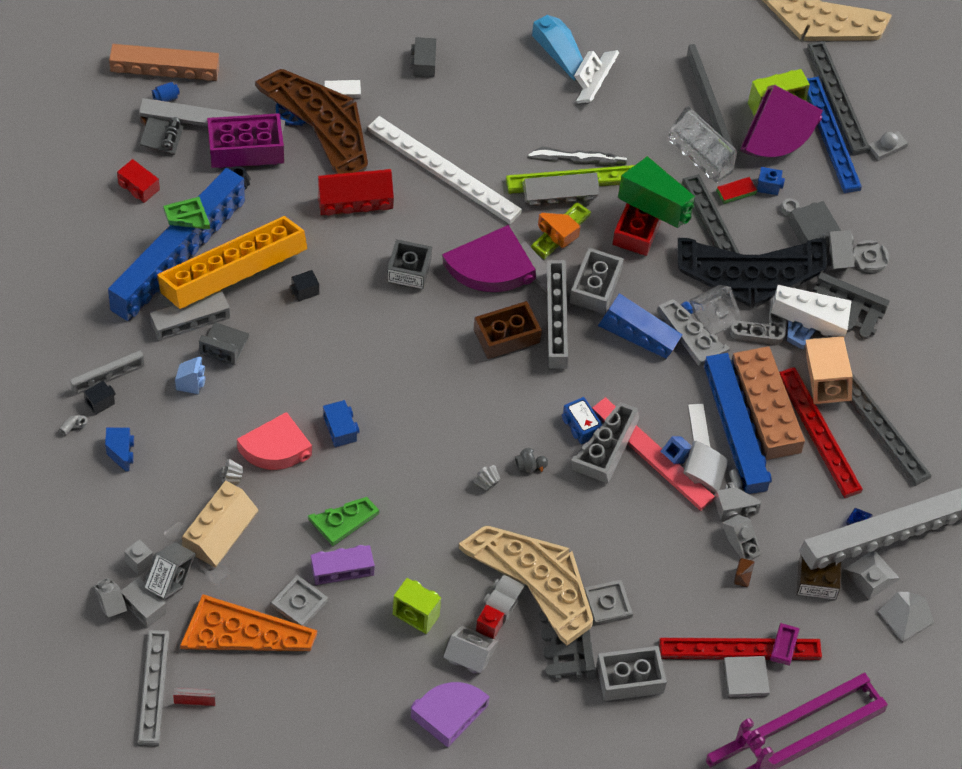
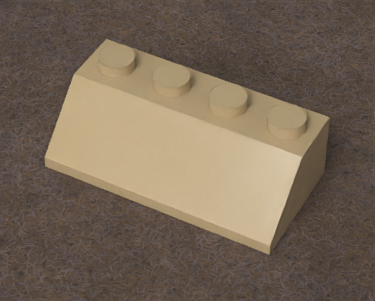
M225 480L182 536V546L196 553L195 557L216 568L258 513V508L243 489Z

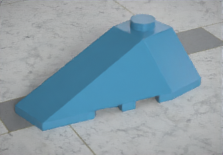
M550 15L534 21L532 37L575 81L574 75L581 65L583 58L571 30L559 18Z

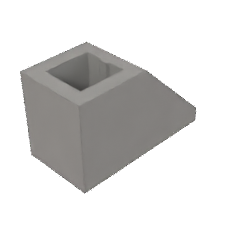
M736 487L718 490L714 500L721 520H728L736 515L754 516L759 513L761 506L760 500Z
M736 515L722 523L728 541L741 558L751 560L762 554L749 518Z
M105 578L98 581V584L93 585L102 610L107 617L127 611L121 590L113 579Z

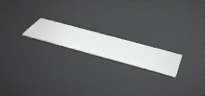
M689 404L694 441L701 442L710 447L704 405Z

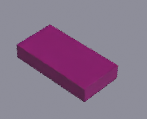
M780 623L770 658L771 661L790 666L800 628Z

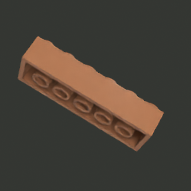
M770 347L733 353L734 373L739 377L740 391L744 392V403L750 410V421L755 425V435L760 441L761 451L765 459L769 460L802 453L805 440Z

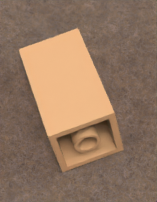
M844 337L806 340V358L814 404L852 401L853 376Z

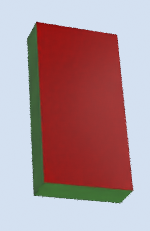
M750 177L718 186L716 189L723 204L757 193V189Z

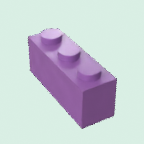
M358 545L349 549L339 548L331 552L321 551L311 555V569L315 585L374 576L375 565L370 545Z

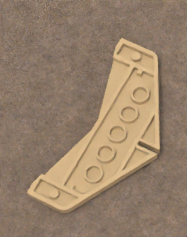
M762 0L799 39L802 38L805 30L808 29L804 41L879 40L892 16L882 11L822 2L820 0Z
M491 526L480 528L459 543V549L464 554L527 585L559 639L564 644L569 645L592 627L593 616L573 551L569 553L570 548Z

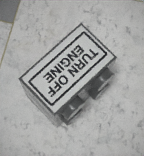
M396 239L387 268V282L424 289L432 260V247Z
M176 542L168 547L166 546L160 552H156L151 560L153 563L152 567L145 576L146 583L144 588L163 599L183 588L196 553Z

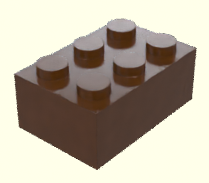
M527 301L474 318L473 330L487 359L540 343L542 330Z

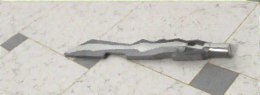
M541 146L528 155L530 159L558 161L559 158L569 159L572 163H599V165L627 164V157H618L612 153L605 154L601 151L593 152L592 150L583 152L577 149L571 153Z

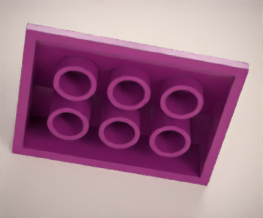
M280 113L207 118L211 168L277 165L284 163V143Z

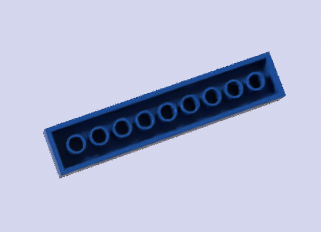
M225 168L198 196L209 220L210 229L170 225L108 288L110 310L126 321L135 317L140 309L151 301L152 296L160 291L157 274L181 264L192 255H195L203 243H207L211 235L221 228L226 219H230L234 211L244 204V178Z

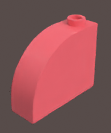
M287 412L237 439V449L241 455L251 464L263 469H286L299 462H305L312 456L311 443Z

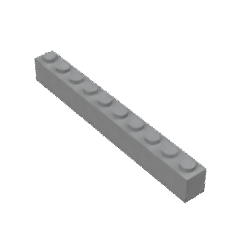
M962 488L806 539L799 552L811 570L821 569L828 564L839 563L845 558L857 557L863 552H872L878 547L889 546L898 540L904 541L910 536L921 535L925 531L936 530L946 524H954L957 520L962 519Z

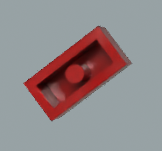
M134 159L117 171L120 187L126 188L136 199H140L144 203L160 190L159 178Z

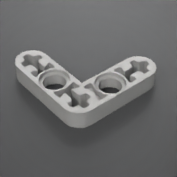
M774 296L771 298L769 306L768 324L735 321L731 326L730 335L736 340L773 345L781 344L785 337L786 319L771 313ZM779 317L782 319V322L776 323L772 318ZM775 329H778V337H775ZM760 330L762 335L757 336L753 334V331Z

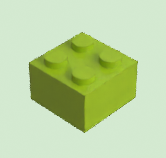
M406 578L394 594L393 615L426 635L440 617L441 597L438 593L422 587L416 580L412 581Z

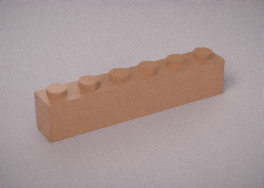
M112 44L109 59L110 72L217 81L220 65L219 53Z

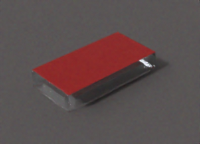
M174 688V704L216 706V690Z

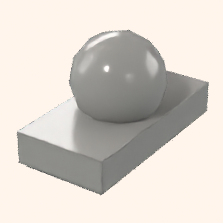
M899 131L886 132L882 135L881 139L869 144L870 151L877 160L883 159L908 146V142Z

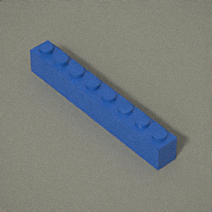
M728 353L706 356L704 369L736 469H738L743 483V490L747 494L768 491L769 484L772 482L771 474L767 472L765 456L761 455L760 452L761 444L755 436V425L750 421V410L744 403V392L740 391L739 377L734 373V362L730 360Z

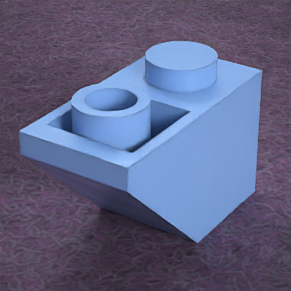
M202 357L193 358L179 365L175 378L176 390L199 394L200 387H204L206 379L203 376L205 366L202 365Z

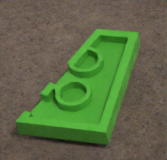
M368 497L345 503L344 506L336 509L330 508L317 515L315 513L308 515V520L334 546L379 514V509Z

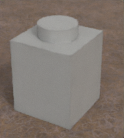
M140 539L124 551L126 564L138 576L153 564L151 562L153 552Z

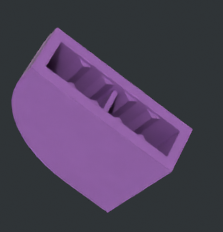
M461 682L441 684L428 691L421 699H416L411 705V718L446 747H449L489 706L490 697L479 688Z

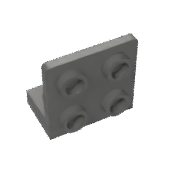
M215 322L208 336L201 335L199 339L200 354L235 365L249 338V333Z

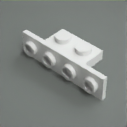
M618 50L604 52L600 59L594 51H589L574 75L583 88L576 100L577 104L588 103L594 99L596 92L601 87L604 78L619 54Z

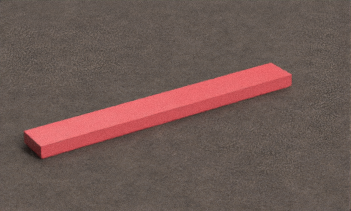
M605 397L592 409L596 416L604 423L616 406ZM636 425L627 445L700 511L714 501L715 496L701 483L695 484L683 473L684 468L680 464L672 463L660 452L662 448Z

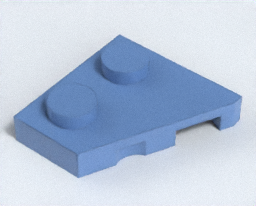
M788 320L787 342L803 350L806 347V340L811 339L817 330L805 328L800 322Z

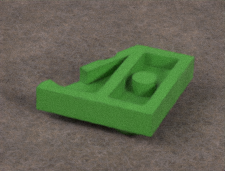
M200 197L163 206L169 225L210 229V223Z

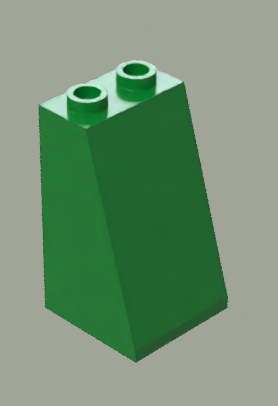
M648 156L621 175L618 198L621 201L676 228L687 224L692 218L691 213L694 207L695 196Z

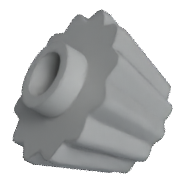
M227 459L225 466L222 465L220 470L222 484L225 480L233 485L239 484L243 466L231 459Z
M492 465L488 468L485 466L477 472L478 476L473 482L487 491L494 487L501 479L496 466Z

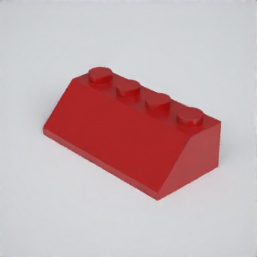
M391 169L318 176L320 216L393 209L394 194Z

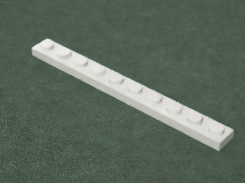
M377 117L368 126V132L508 224H511L521 214L522 209L382 117Z

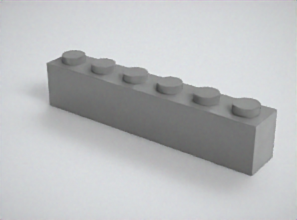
M547 260L548 369L568 368L566 260Z

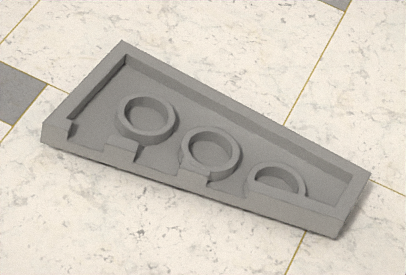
M674 299L658 305L657 311L665 322L683 334L680 342L698 366L705 363L706 356L729 353L731 348L726 344H721L716 335L706 331L704 325L691 318V314Z

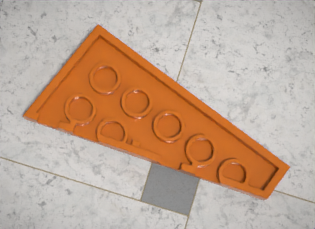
M202 594L180 648L196 650L311 651L317 636V630Z

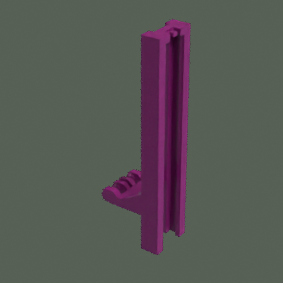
M864 672L753 731L750 730L754 726L752 719L744 720L740 724L736 739L707 754L706 763L711 768L750 747L757 761L745 769H778L884 713L888 704L883 697L879 696L870 683L871 680ZM860 689L864 692L869 691L870 698L875 699V701L776 753L773 752L771 747L761 748L765 744L766 738Z

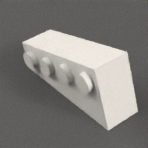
M778 285L773 298L771 313L792 322H800L805 328H814L821 331V334L826 337L830 335L832 337L843 336L845 338L848 330L851 301Z

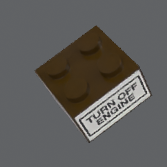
M800 554L797 595L836 600L840 591L841 562H834L824 568L811 570Z

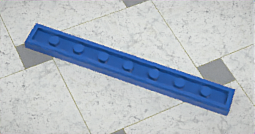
M819 77L807 78L810 84L807 101L823 110L821 114L822 119L817 126L843 193L861 191V183Z

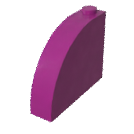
M770 85L766 89L739 151L754 157H777L791 153L809 139L816 125L822 119L821 114L823 110L776 85Z
M509 225L442 254L443 265L450 275L461 284L478 291L503 292L524 284L528 285L536 280V269Z

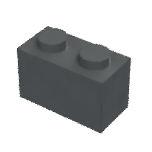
M415 37V44H411V55H414V58H411L410 69H414L413 76L435 77L437 38Z

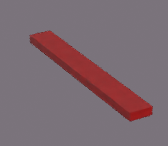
M793 367L779 372L789 399L843 497L847 498L862 493L863 489L818 407L814 404L813 398L796 368Z
M659 638V651L661 659H724L725 657L765 656V660H770L775 639ZM797 639L792 660H821L820 639Z

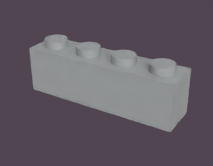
M597 173L524 179L525 203H530V206L541 205V202L557 204L560 200H566V203L577 202V199L593 201L599 195Z
M221 290L181 309L176 305L157 309L150 313V321L158 341L229 319L230 307Z

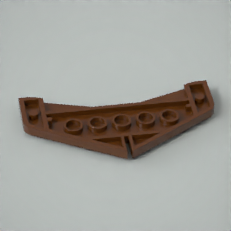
M284 69L276 70L255 82V86L261 93L313 127L335 174L364 172L367 169L368 159L357 103L354 102L353 98Z

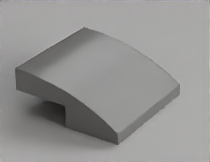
M693 441L683 473L695 484L702 483L712 493H716L720 490L728 460L711 447L701 442Z

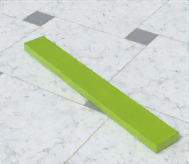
M635 165L506 175L508 194L524 193V179L597 173L598 186L620 185L621 175Z

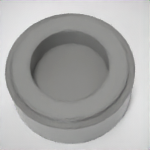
M785 199L782 202L781 211L784 215L790 217L791 211L800 207V204L795 199Z

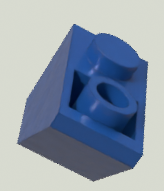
M106 427V454L124 471H129L130 464H133L134 460L133 452H130V448L134 447V435H131L130 428Z

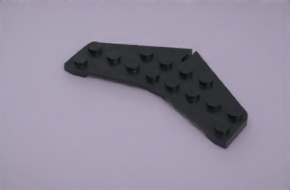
M678 238L677 240L678 269L680 272L751 307V291H754V307L770 300L775 295L778 285L794 288L820 275L821 272L824 273L827 266L826 238L808 240L804 244L760 255H744L697 243L696 240L690 238Z

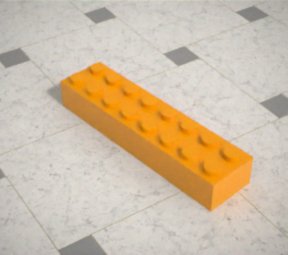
M286 216L280 217L157 274L160 292L179 309L187 307L189 304L202 300L206 296L219 292L223 288L234 285L238 281L251 277L255 273L266 270L272 265L283 262L285 259L307 250L305 231Z

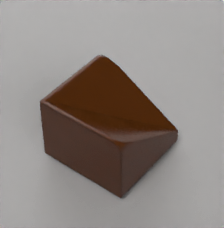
M744 558L739 560L734 584L749 587L755 564L754 561Z

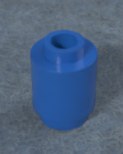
M173 82L157 86L152 90L154 100L165 102L178 99L180 94L177 84L174 85Z

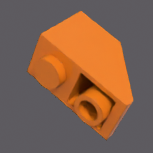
M539 214L538 226L540 230L547 233L555 244L564 248L579 237L581 226L569 215Z

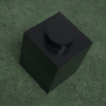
M313 270L291 277L289 288L291 294L296 296L298 302L319 295V282Z
M104 380L83 391L85 403L95 415L115 404L114 396L116 393L111 385L107 386Z

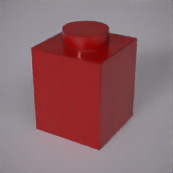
M486 604L477 619L476 632L495 639L503 625L504 613Z

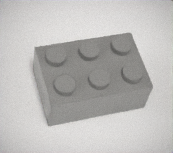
M588 248L571 289L569 303L605 314L621 275L624 259Z
M659 646L598 654L596 667L604 701L663 694L665 692L667 681Z

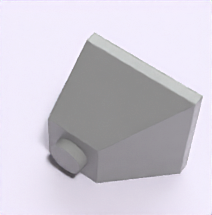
M875 550L844 569L846 575L869 600L900 579Z

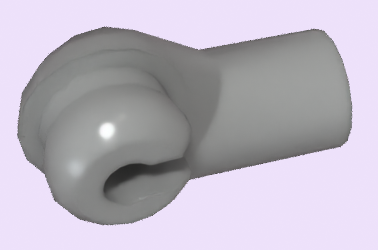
M81 415L70 416L59 428V431L66 436L71 429L85 427L88 419Z
M733 469L729 472L732 481L729 485L726 484L725 489L734 487L741 489L743 487L738 469Z

